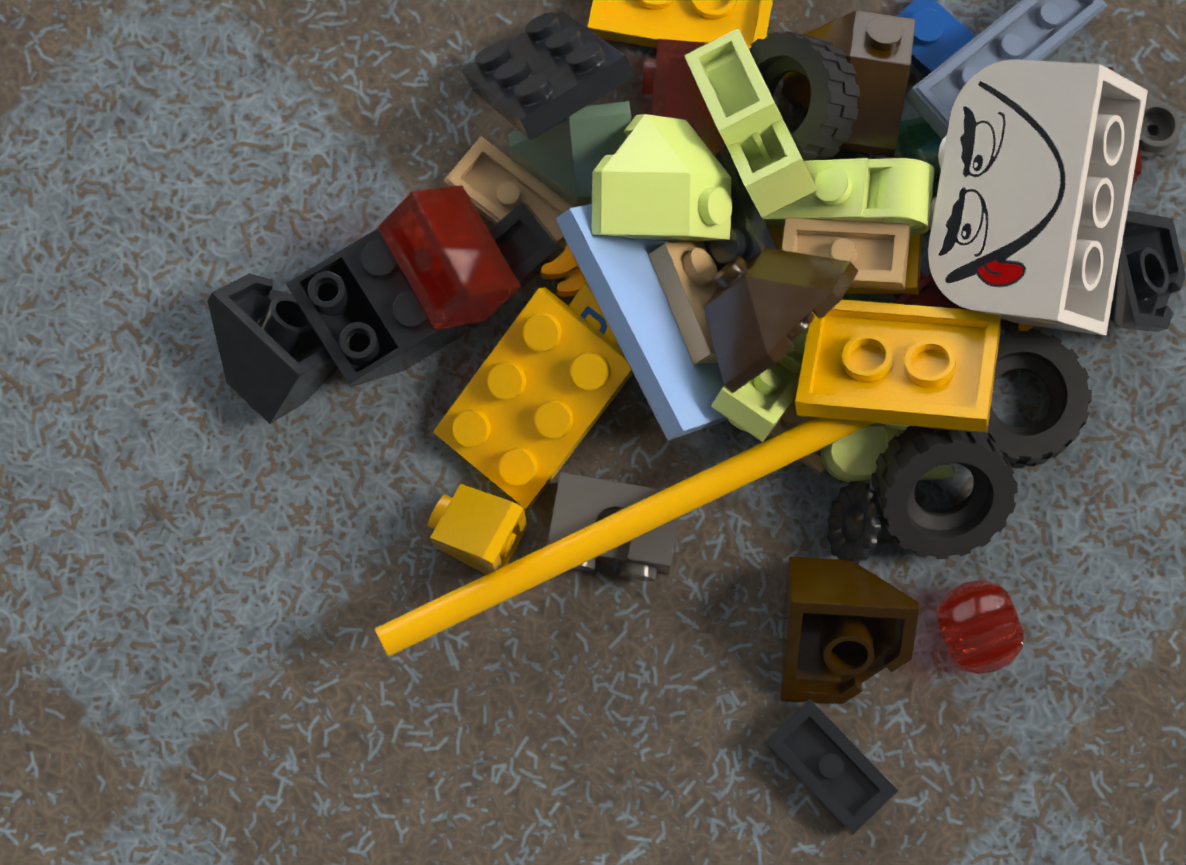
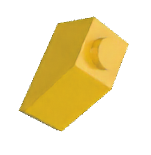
M463 484L459 485L453 498L446 494L440 498L427 524L428 527L434 530L430 539L435 548L485 575L508 565L527 530L523 507L512 501Z

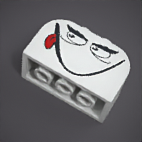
M1005 60L991 64L976 73L964 85L954 102L947 136L943 138L939 147L938 161L941 173L937 197L931 202L929 228L931 230L928 247L929 266L935 283L949 300L973 311L1001 315V319L1018 324L1107 335L1148 90L1101 64L1032 60Z

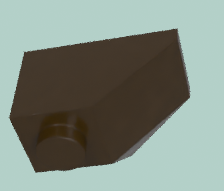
M856 10L803 34L831 42L832 47L840 48L847 55L845 59L849 64L853 65L856 72L854 77L856 85H859L860 97H857L858 116L857 120L853 121L850 129L852 133L849 139L844 141L839 149L894 157L911 66L915 19ZM799 71L785 74L782 94L796 109L803 106L808 111L811 102L809 79Z
M765 247L746 262L740 255L735 257L714 276L712 281L717 285V288L703 309L723 383L732 394L776 364L795 346L792 341L812 323L815 315L822 319L841 301L859 271L850 261Z
M789 556L784 601L781 700L807 702L811 699L816 703L844 704L861 693L862 683L885 668L893 672L912 660L919 614L918 601L853 561Z

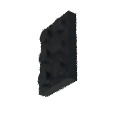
M561 10L556 13L549 12L537 16L526 25L525 32L507 43H496L486 47L476 55L474 63L462 69L472 90L530 140L635 77L626 55Z

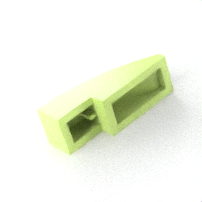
M739 28L684 55L716 127L760 216L763 218L817 191L815 183Z

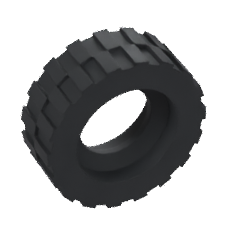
M786 31V34L773 32L769 33L765 39L758 38L750 44L751 48L749 50L772 97H774L775 90L782 77L789 72L799 71L810 81L811 102L806 118L800 127L789 131L803 161L833 158L840 151L839 147L841 144L849 139L852 133L850 129L853 121L857 120L859 108H857V97H860L859 85H856L854 76L856 72L853 65L849 64L845 59L847 55L840 48L832 47V43L829 41L795 32Z
M1018 328L1007 329L1004 334L1000 335L994 382L999 376L1012 370H1025L1035 374L1044 382L1050 396L1048 412L1039 423L1026 428H1018L1001 421L991 406L986 432L987 434L990 432L996 439L1012 468H1023L1027 464L1037 466L1064 451L1080 434V429L1086 424L1090 412H1087V408L1092 401V390L1088 389L1087 384L1089 379L1087 370L1081 367L1077 360L1079 356L1074 350L1067 349L1061 344L1062 340L1054 335L1049 337L1041 334V330L1031 328L1028 331H1018Z
M908 426L906 427L907 431L897 437L895 435L887 443L888 448L884 453L880 452L875 462L877 468L875 473H872L871 484L877 494V503L881 507L880 515L891 537L894 535L898 545L905 550L908 548L913 550L915 555L920 557L935 556L936 559H948L949 556L953 555L961 557L970 554L971 550L980 545L981 547L992 541V536L1004 529L1007 525L1006 520L1009 514H1013L1016 506L1014 496L1018 493V485L1013 476L1015 473L1009 461L990 432L987 434L986 432ZM948 463H957L966 467L973 476V489L970 495L960 504L945 511L932 513L922 509L916 503L914 496L916 483L928 471Z

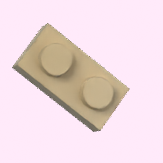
M785 218L782 250L850 261L859 271L849 288L905 291L911 231L909 224Z
M704 242L664 243L648 255L693 365L718 363L703 309L717 288V285L712 281L718 273L716 263L707 252Z

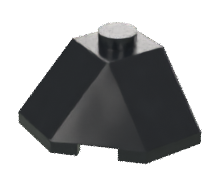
M1127 211L1109 319L1125 329L1160 332L1169 328L1173 316L1172 310L1167 305L1170 294L1182 289L1186 277L1173 218Z
M249 273L212 292L207 302L226 383L253 410L271 424L303 405L338 368L293 295L272 289V279Z

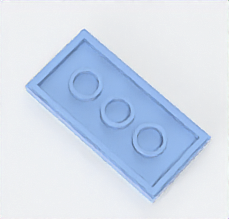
M592 204L569 208L556 218L557 224L668 441L727 421L728 418L711 407L717 395L724 387L719 364L693 365L648 255L662 244L669 242L592 235Z

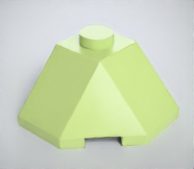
M648 114L636 115L624 130L627 138L614 155H605L592 172L591 234L669 242L730 240L732 200L731 177L686 120Z

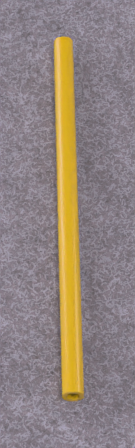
M814 417L375 628L388 657L876 422Z

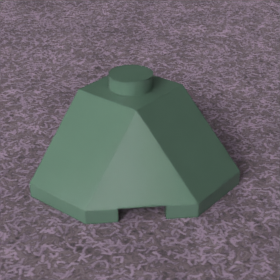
M629 101L586 106L532 140L527 138L522 132L517 131L509 135L511 160L573 207L592 204V172L605 155H614L626 140L627 136L624 130L631 122Z

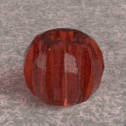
M984 580L965 582L949 591L938 605L936 619L952 662L961 670L976 674L995 672L1010 664L1022 650L1025 640L1024 632L1012 599L1006 589L1000 584Z

